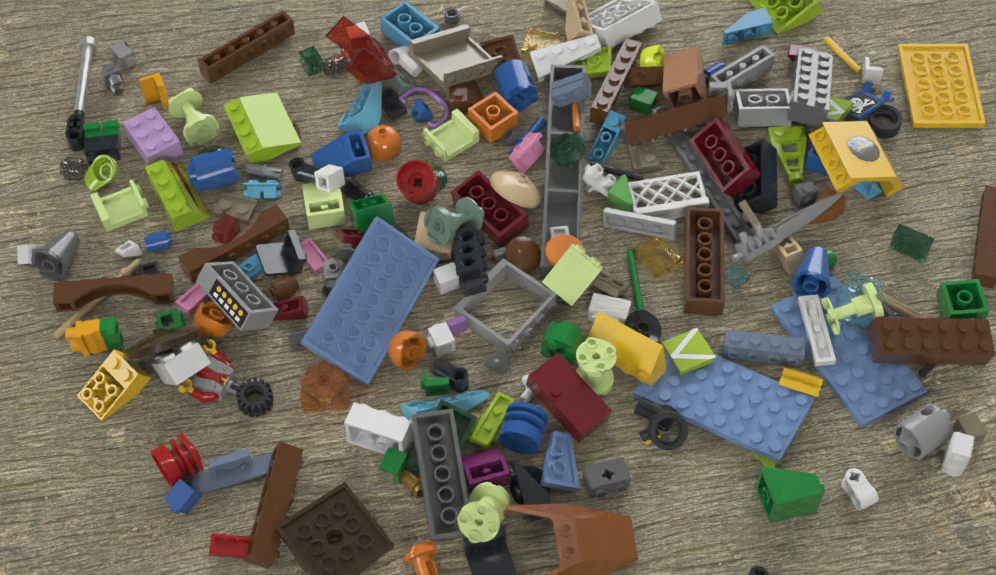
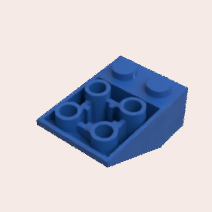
M362 130L343 134L311 154L314 166L323 168L331 164L342 167L344 177L372 171L371 156Z

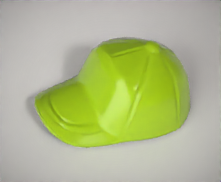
M99 155L85 174L84 181L91 191H97L104 185L111 183L118 174L117 162L108 155Z

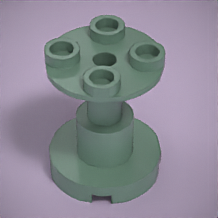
M464 197L456 203L455 213L449 212L443 207H435L428 210L424 216V227L427 226L429 231L427 235L433 243L437 245L447 244L454 239L459 226L461 229L475 226L479 232L483 223L484 210L471 198Z

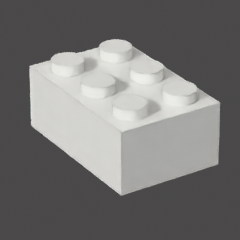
M190 341L172 348L171 352H164L154 358L156 361L152 363V366L164 384L178 385L211 362L199 343H191Z
M354 402L344 422L348 443L384 455L388 447L408 453L413 442L410 420L403 416L391 415L385 410L373 409L367 404Z

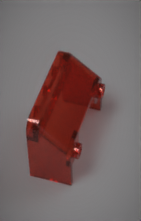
M344 15L325 35L341 49L340 54L344 58L352 59L344 68L355 76V79L363 85L365 83L368 85L392 79L399 73L382 45Z

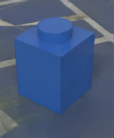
M179 479L164 499L170 504L168 507L177 514L181 512L188 515L203 494L189 482Z

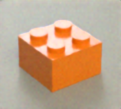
M495 91L468 108V120L491 144L501 138L508 129L518 127V111Z

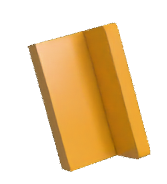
M160 73L140 78L139 82L146 104L160 100L163 109H169V100Z

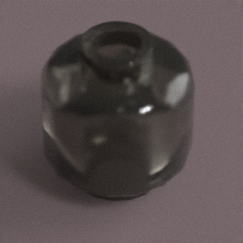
M334 54L324 60L323 72L327 77L337 79L348 72V61L342 55Z
M66 157L64 161L60 162V175L65 180L81 181L88 170V164H84V160L79 157Z

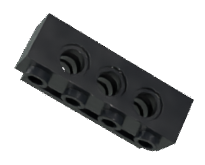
M475 226L456 230L454 237L456 274L459 276V285L464 297L486 292V283H489L487 272H485L488 270V266L484 259L487 258L483 247L486 246L484 236L479 234Z

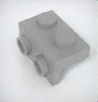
M709 82L707 97L723 94L728 114L732 112V100L735 99V90L732 89L731 82Z

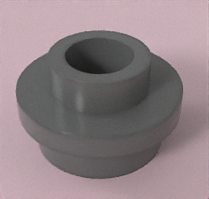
M448 8L444 13V20L447 23H457L461 19V14L456 8Z
M512 128L505 131L502 137L504 143L507 146L516 144V141L519 139V132Z

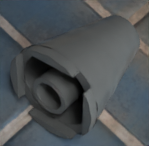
M64 231L35 251L31 261L33 267L37 266L40 270L39 274L52 281H58L66 277L80 243L78 235L72 231Z

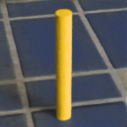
M829 36L823 40L856 74L862 71Z

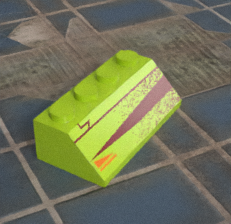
M160 160L145 166L148 180L176 232L210 218L182 164Z

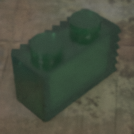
M898 224L889 249L924 263L935 238L911 229L908 226Z

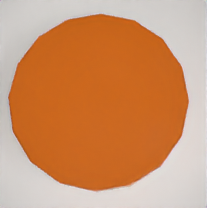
M566 234L557 235L551 238L546 245V259L552 266H555L572 244L575 246L578 244L581 247L583 245L574 236Z

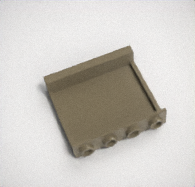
M467 24L413 39L409 43L408 55L443 88L495 73L496 69L502 64L503 58L502 55L492 58L469 37L470 27Z

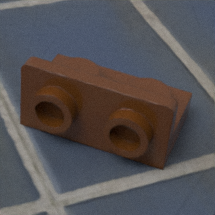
M663 66L630 68V79L625 80L624 88H634L637 86L656 87L662 85Z

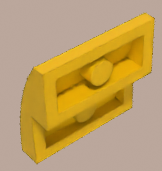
M785 366L779 385L818 397L823 378Z

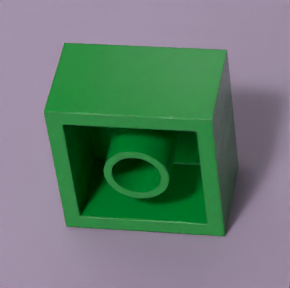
M383 193L347 202L352 224L359 233H366L376 216L389 225L396 224L392 203Z
M979 279L940 283L936 298L943 318H987L989 308Z

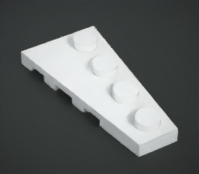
M597 34L530 52L538 81L541 82L550 75L551 64L574 65V62L582 61L600 52L601 45Z

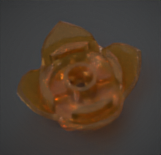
M321 361L318 365L304 372L300 378V384L302 385L300 402L305 412H315L324 405H328L336 410L348 409L351 401V392L347 383L350 381V376L326 361Z

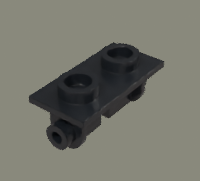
M353 177L345 178V186L341 191L355 201L374 196V193L358 183Z

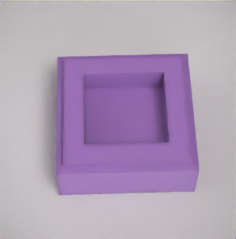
M464 315L446 322L453 336L467 331V319Z

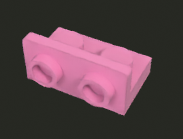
M541 133L527 134L523 138V142L514 147L513 152L509 156L519 173H525L545 151L539 141L542 137Z

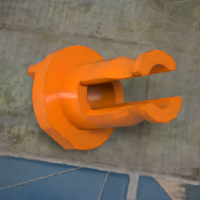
M434 540L414 545L407 550L408 554L404 556V561L406 564H413L417 575H438V569L433 555L438 551Z

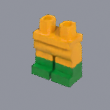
M115 317L84 322L80 320L76 321L75 327L65 328V338L67 341H70L72 352L82 351L84 356H90V353L98 354L107 350L123 352L124 336Z

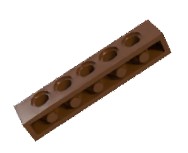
M281 11L198 59L201 75L212 84L295 35L293 19L284 11Z

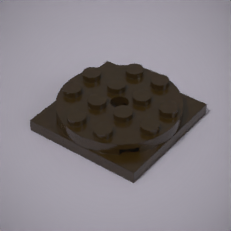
M343 482L275 526L277 534L292 552L301 569L308 575H359L371 563L394 549V543L346 482ZM337 537L340 539V543L338 545L329 544V539Z

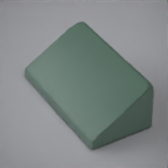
M386 64L382 75L398 96L412 88H416L403 67L399 64Z

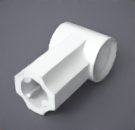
M400 46L390 50L388 57L391 63L399 64L413 77L422 71V68L408 55L409 47Z

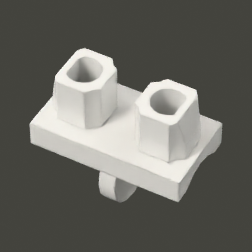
M598 163L593 166L587 164L584 167L585 172L582 176L583 182L587 184L585 190L587 192L594 190L607 197L608 191L616 183V177L612 174L604 177L602 175L603 168Z

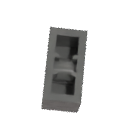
M623 457L586 466L583 469V479L590 498H600L608 493L615 491L623 492L630 488L631 476Z

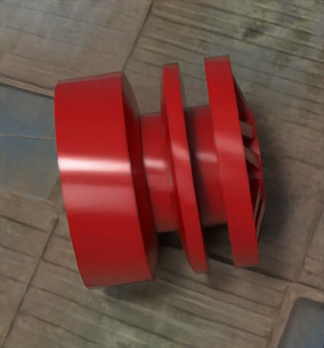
M417 159L409 160L398 169L396 185L409 202L423 205L431 202L436 197L439 190V180L426 162Z
M183 433L177 435L180 445L173 438L169 440L172 448L170 451L163 444L150 451L155 464L171 488L175 486L179 479L185 481L183 471H186L191 477L195 475L192 466L197 472L204 470L197 449Z

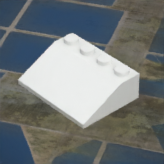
M613 0L588 13L593 34H597L601 47L612 46V49L617 44L624 42L626 38L630 39L634 35L641 34L643 30L654 27L656 23L662 21L658 2L654 0Z

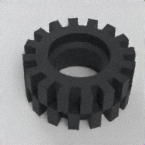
M254 378V382H251L248 379L247 384L242 382V388H237L236 400L243 414L247 415L249 413V417H253V414H256V417H260L259 413L262 412L265 415L266 409L268 411L271 410V406L274 404V397L271 386H269L267 381L264 383V380L260 379L258 382L257 378ZM253 393L263 395L262 399L257 402H249L247 400L248 396Z

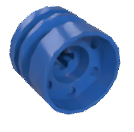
M511 403L507 407L504 423L498 435L499 442L505 448L516 453H536L540 449L543 433L548 422V415L540 407L530 403Z

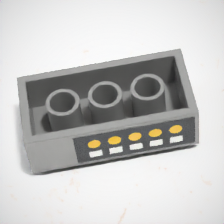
M233 261L205 263L196 280L202 290L209 295L213 302L219 306L240 331L269 328L278 312L274 304Z

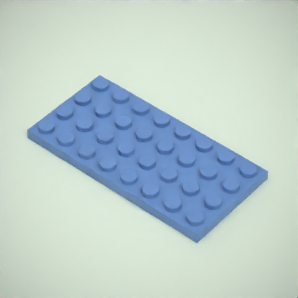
M376 216L300 344L361 384L369 385L388 351L390 340L399 332L437 265L439 258Z
M835 275L830 277L831 288L826 297L829 298L833 308L851 303L852 296ZM794 294L771 306L770 311L790 337L805 339V356L860 428L927 394L928 390L907 364L873 363L867 328L872 321L867 315L857 317L854 314L838 320L841 334L834 335L831 325L828 324L825 317L827 309H824L821 297H819L836 362L835 365L815 366L798 304L799 296Z
M670 334V336L668 337V339H671V338H673V337H675V336H673V335ZM665 350V373L653 386L640 382L633 392V397L637 399L644 397L661 406L664 404L670 405L676 409L685 421L778 464L782 461L815 398L807 394L781 386L779 382L716 354V361L680 376Z

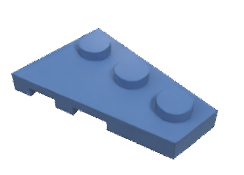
M553 431L550 434L540 486L576 492L579 489L571 434Z

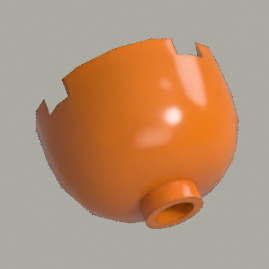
M379 125L374 127L366 137L369 153L374 160L389 161L392 160L393 156L396 154L398 156L401 152L400 135L391 126Z
M208 301L207 304L201 302L194 315L195 326L201 327L202 336L205 338H221L227 335L234 323L214 302Z
M412 330L398 332L389 342L388 355L392 363L406 371L416 368L419 365L417 361L419 358L423 359L426 352V339L422 337V334Z

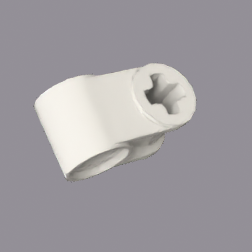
M852 468L846 472L845 478L842 481V488L858 511L879 501L876 490L870 485L859 469Z

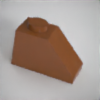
M826 187L817 202L838 192ZM842 194L834 204L809 224L836 220L838 215H842L847 207L845 204L847 196Z

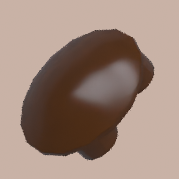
M524 236L516 237L507 244L505 259L523 272L529 273L534 271L540 264L541 252L537 243L532 239Z

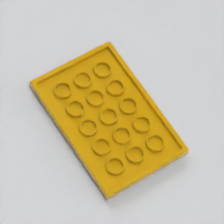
M898 44L897 50L913 128H984L986 123L968 44Z

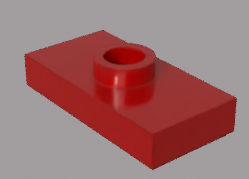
M211 533L209 556L244 559L250 536Z

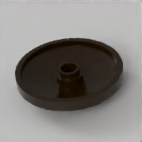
M163 326L152 330L153 334L139 340L123 353L126 360H134L182 345L199 338L203 333L199 326H184L165 329Z

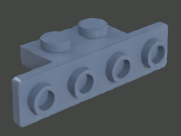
M249 449L237 450L225 456H216L208 460L210 471L191 477L193 486L204 494L267 475L272 454L268 453L251 458Z

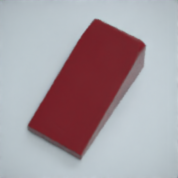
M303 295L273 303L278 309L273 321L297 320L309 317L308 302Z

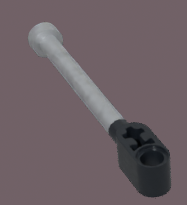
M90 36L80 39L79 49L82 52L74 114L67 120L65 134L68 145L74 152L83 150L85 142L83 124H85L84 115L92 55L97 51L98 44L97 40Z

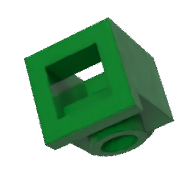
M179 308L156 314V328L164 326L165 329L186 326L183 312ZM171 321L174 322V325L168 326Z

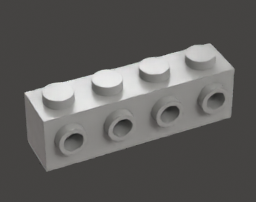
M763 44L712 74L710 82H731L732 89H742L749 82L757 80L759 76L772 70L775 54Z

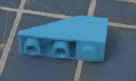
M766 9L750 11L726 29L723 34L722 45L770 35L773 22Z
M611 110L609 111L587 157L588 160L601 164L606 163L622 139L619 123L627 121L626 116Z

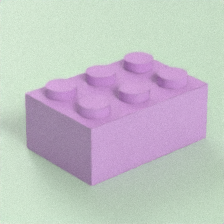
M155 107L122 122L126 136L147 165L160 160L170 162L184 155L180 140Z

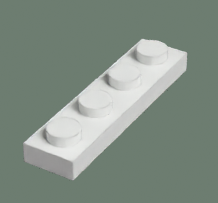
M818 295L799 296L798 304L815 366L835 365L836 358Z

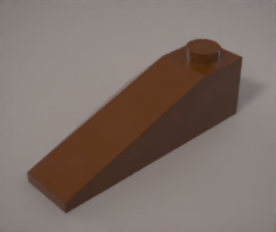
M475 79L449 87L450 116H452V111L456 109L463 115H468V108L484 99Z

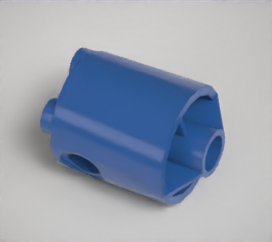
M510 60L501 64L496 69L494 79L500 94L516 111H523L525 107L539 99L538 91L525 62Z
M226 148L220 151L192 156L187 168L191 184L200 192L229 184H236L240 177L237 167L233 168L232 165L235 162L233 151Z

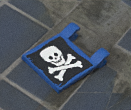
M871 81L865 82L859 91L846 99L854 103V107L847 115L860 121L884 103L893 102L895 98L890 96L893 91L886 89L881 97L872 94L875 92V89L871 87L874 83Z

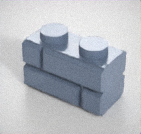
M581 72L552 82L551 98L558 107H562L591 97V80L585 72Z

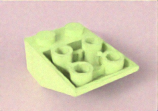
M315 183L302 185L309 230L346 224L340 188L329 193L318 190Z

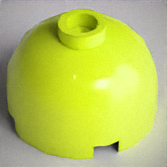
M653 45L644 49L637 60V67L664 66L665 52L663 47L660 48L661 45Z

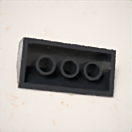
M764 138L744 148L761 175L734 198V206L738 212H743L739 206V203L743 200L747 202L753 213L763 214L778 207L777 149Z

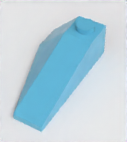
M380 72L369 78L358 92L359 97L349 105L351 107L349 113L346 112L341 117L337 126L339 130L347 132L362 130L363 135H365L374 127L379 126L382 106V74Z
M482 390L456 394L455 398L441 396L437 397L435 402H426L425 399L402 404L400 408L404 417L408 420L411 419L413 414L435 411L441 399L467 412L487 399L489 393Z

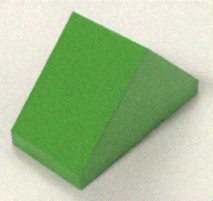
M622 175L608 191L607 203L619 210L633 212L634 203L627 177Z

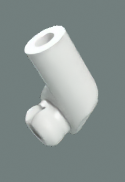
M524 375L522 377V382H524L523 384L525 386L528 375ZM526 386V390L520 396V399L528 403L534 394Z

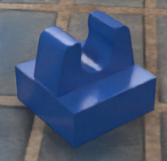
M420 98L414 101L415 107L410 111L411 114L416 116L414 120L418 123L424 120L431 121L434 116L429 106Z

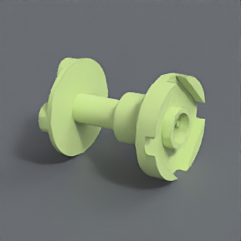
M187 88L185 91L169 99V112L173 117L186 118L187 124L184 126L183 135L189 144L198 143V145H203L210 142L216 136L215 132L217 129L219 131V123L213 115L202 114L198 111L202 105L203 98L193 88Z
M872 282L863 284L864 294L852 298L851 303L834 309L828 297L821 299L824 309H827V314H825L826 320L831 325L834 335L841 334L838 320L854 314L860 317L871 313L873 319L875 317H884L881 301L876 296L878 293Z
M590 337L577 349L576 359L579 366L576 372L597 395L603 394L604 396L613 387L614 375L611 369L616 363V349L604 340Z
M491 482L481 483L473 489L469 496V503L462 508L457 517L459 528L468 537L469 541L472 543L486 542L496 536L500 529V522L506 517H503V511L507 505L511 504L508 492L502 486L493 485Z

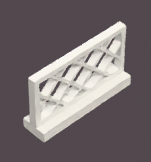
M699 171L628 183L634 203V213L670 220L685 217L686 207L709 208L708 196L706 197ZM692 178L697 179V183L694 186L686 181ZM673 181L679 183L676 189L668 184ZM655 184L661 186L658 192L650 187ZM682 186L691 189L687 195L679 191ZM640 187L643 191L639 195L633 192L632 188ZM664 189L673 192L669 198L661 194ZM646 192L655 195L651 201L643 197ZM693 192L701 195V198L694 199L690 196ZM675 195L684 198L682 201L677 202L672 200ZM657 198L666 201L664 204L654 203ZM639 201H642L646 203L647 206L637 208L636 204Z

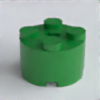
M552 321L541 342V354L552 358L559 352L569 364L577 360V349L586 340L585 334L583 336L581 334L582 330L570 322L561 321V323H555L556 321Z

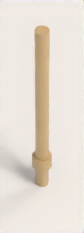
M136 259L127 268L124 267L119 271L117 277L132 276V273L139 265H142V262ZM106 296L84 305L60 326L52 336L58 340L65 333V328L75 325L76 321H79Z

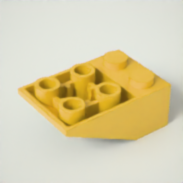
M113 350L77 396L103 421L138 395L151 377L134 360H126L123 352Z

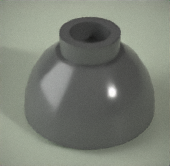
M500 347L485 362V366L488 369L504 373L511 366L509 363V352L506 347Z

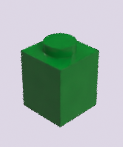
M637 86L635 92L632 91L629 96L630 110L644 115L651 114V110L656 105L657 92Z

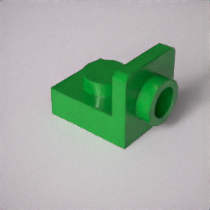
M423 370L424 377L420 378L421 390L425 389L426 397L450 394L448 377L428 379L427 370Z

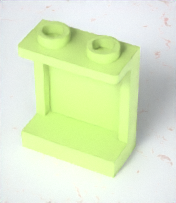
M456 109L452 111L451 120L432 131H429L427 128L423 129L422 139L426 146L432 148L438 158L440 157L446 162L478 143L479 130Z
M133 179L129 180V188L100 198L97 192L90 195L106 232L148 216L146 209L149 208L148 202L145 197L141 198L140 195H143L139 184L135 185Z
M572 244L542 281L543 284L571 306H573L603 268L600 266L601 262L593 256L590 258L585 254L586 250L578 244L576 246Z

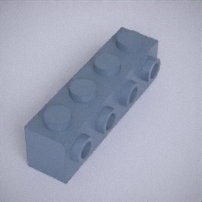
M726 329L722 357L725 359L801 368L805 356V339Z

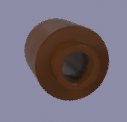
M287 275L271 282L269 290L273 298L276 297L280 300L296 293V290H299V284L294 275Z

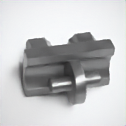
M112 64L104 65L101 72L106 90L111 89L114 95L122 93L124 90L121 85L123 80L120 67H115Z

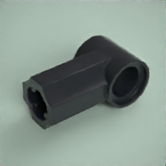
M295 157L289 161L288 166L295 181L306 180L316 184L314 172L321 168L305 163L301 157Z
M442 358L437 359L433 363L431 373L437 377H448L449 384L452 385L454 391L462 393L469 388V377L465 368L455 367Z
M644 397L639 399L634 410L635 414L648 420L654 414L664 410H670L678 414L672 406L666 404L661 406ZM670 418L663 419L657 424L656 428L666 432L674 420Z

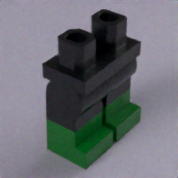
M118 120L102 122V129L100 122L83 124L85 136L84 152L90 166L99 155H108L116 162L121 160L122 132Z

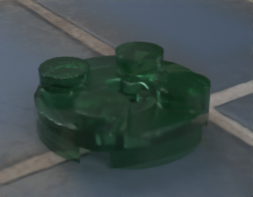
M573 132V134L565 133L553 143L552 148L554 150L553 154L551 153L550 155L558 165L569 168L581 155L586 153L585 140L577 132Z

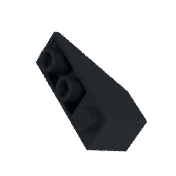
M516 460L511 461V466L508 469L511 479L515 478L517 486L514 487L517 499H521L522 505L551 504L549 494ZM521 514L522 518L527 520V523L543 519L542 517Z

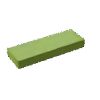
M498 391L469 437V441L488 449L504 423L507 407L511 403L516 402V399Z

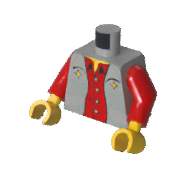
M209 339L207 343L211 346V349L207 348L206 345H203L202 349L205 353L212 354L207 356L211 363L198 371L192 381L188 378L181 382L186 387L183 385L178 387L181 393L188 391L190 396L202 403L214 402L216 400L224 401L229 392L236 395V392H238L237 388H242L240 383L235 382L234 367L219 350H215V342Z

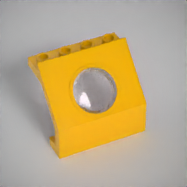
M867 121L822 122L823 127L809 134L838 194L864 181H879L887 197L904 189L876 134Z

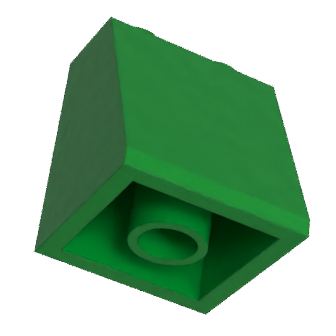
M762 467L760 469L755 486L770 523L816 512L825 493L824 484L822 481H819L816 474Z

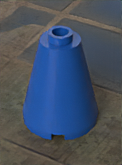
M819 246L810 248L793 276L791 287L795 289V293L798 296L818 295L822 299L829 294L831 284L828 254L824 248Z

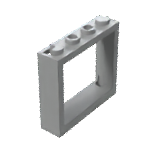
M502 259L487 274L489 278V283H486L487 291L464 297L454 307V318L464 315L469 329L498 349L502 346L506 347L510 354L513 350L516 351L520 347L521 342L525 337L528 338L532 334L533 329L537 325L543 323L549 312L552 313L556 309L557 294L510 262ZM504 277H507L544 302L509 340L469 314Z

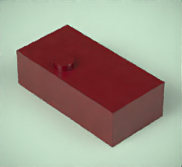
M717 117L690 140L721 191L732 198H735L761 175L729 125Z
M479 170L451 191L455 206L460 199L469 197L484 210L481 230L500 248L507 245L509 241L529 227L528 215L518 205L498 194L492 187L490 180Z
M559 352L528 375L526 386L578 443L609 420L612 410Z

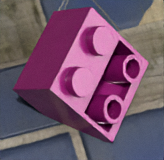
M498 448L461 458L465 482L470 495L477 485L484 482H491L493 485H500L502 487L509 485L510 472L504 455Z

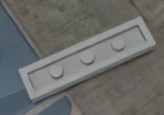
M605 208L603 211L604 227L675 240L677 236V222L675 220Z

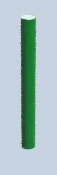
M627 249L626 254L636 310H644L634 250Z

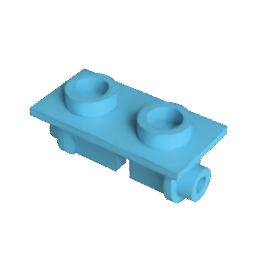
M249 180L248 183H243V186L247 189L243 192L244 197L261 199V192H264V199H277L281 197V190L278 189H282V186L276 180H267L266 183H259L258 180Z
M864 181L853 185L868 201L882 192L878 184L873 181Z

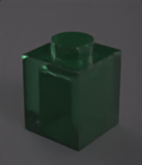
M314 46L298 52L300 64L308 77L324 71L323 59Z

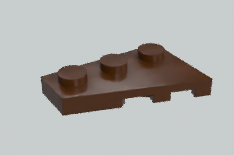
M513 34L480 42L482 49L492 58L502 55V64L510 60H520Z

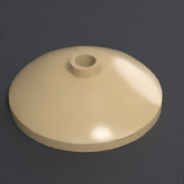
M498 171L492 174L490 178L492 187L508 201L526 208H535L540 204V192L525 174L514 171Z

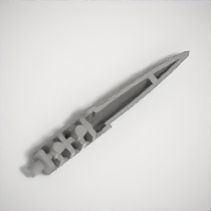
M842 192L810 205L768 228H762L761 223L755 224V236L748 237L746 232L739 233L741 242L735 245L737 253L731 256L734 262L741 260L746 263L778 245L822 214L842 196Z

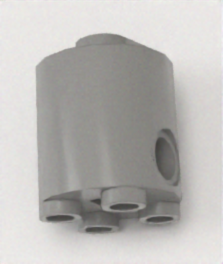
M927 403L904 419L893 430L898 448L912 459L920 460L953 436L954 430L950 422L951 416L949 412L945 409L941 410L931 403Z

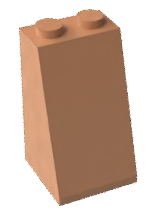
M698 46L664 55L663 94L671 108L707 97L703 56Z

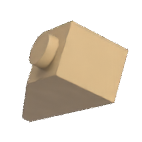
M568 0L565 23L567 41L593 35L585 0Z
M790 236L773 248L783 268L789 275L796 273L805 256L803 249Z

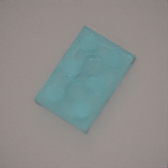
M847 271L838 307L851 303L852 298L863 295L862 285L872 282L878 293L876 296L881 301L885 282ZM871 313L860 317L854 314L842 318L838 322L868 331L867 326L874 319Z

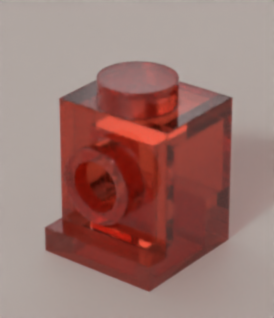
M223 212L221 214L222 218L212 228L213 234L211 237L217 243L221 242L225 245L231 242L241 230L238 219Z

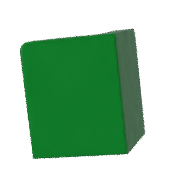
M388 447L379 465V469L393 474L395 482L399 483L401 480L400 474L408 465V454Z

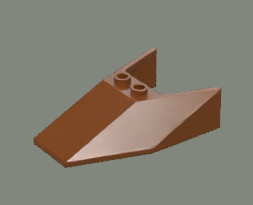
M570 504L507 505L503 511V517L527 514L546 518L547 522L553 526L559 567L545 575H607L638 559L631 516Z

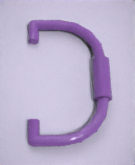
M416 87L398 97L399 101L406 105L405 97L413 92L421 91L428 93L431 98L440 105H443L445 107V115L436 124H433L431 121L427 123L433 129L443 124L449 116L450 110L445 102L446 100L434 90Z

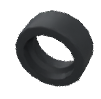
M884 104L871 112L867 118V122L876 136L883 139L896 136L900 131L903 120L900 111L893 106ZM877 117H887L895 125L882 126L874 119Z
M670 410L660 411L649 420L647 427L648 436L651 442L660 449L667 451L675 450L686 441L688 426L684 418L676 412ZM663 419H673L679 425V435L671 442L661 441L656 435L657 424Z

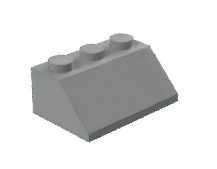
M788 88L735 89V118L737 127L791 126L792 121L787 120L790 99Z

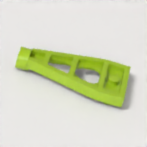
M804 126L768 127L769 143L777 149V160L789 181V185L795 187V185L804 183L802 173L807 140ZM781 145H797L796 152H784ZM786 160H798V166H788Z

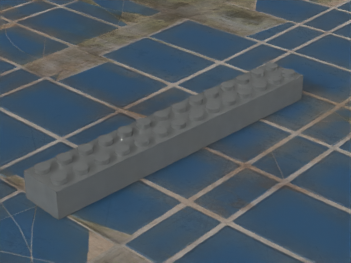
M551 64L540 279H545L554 267L546 259L545 253L546 245L551 239L549 227L568 226L569 234L580 241L585 99L579 101L580 131L575 132L573 130L572 103L567 106L558 107L551 98L552 82L581 72L586 74V66Z

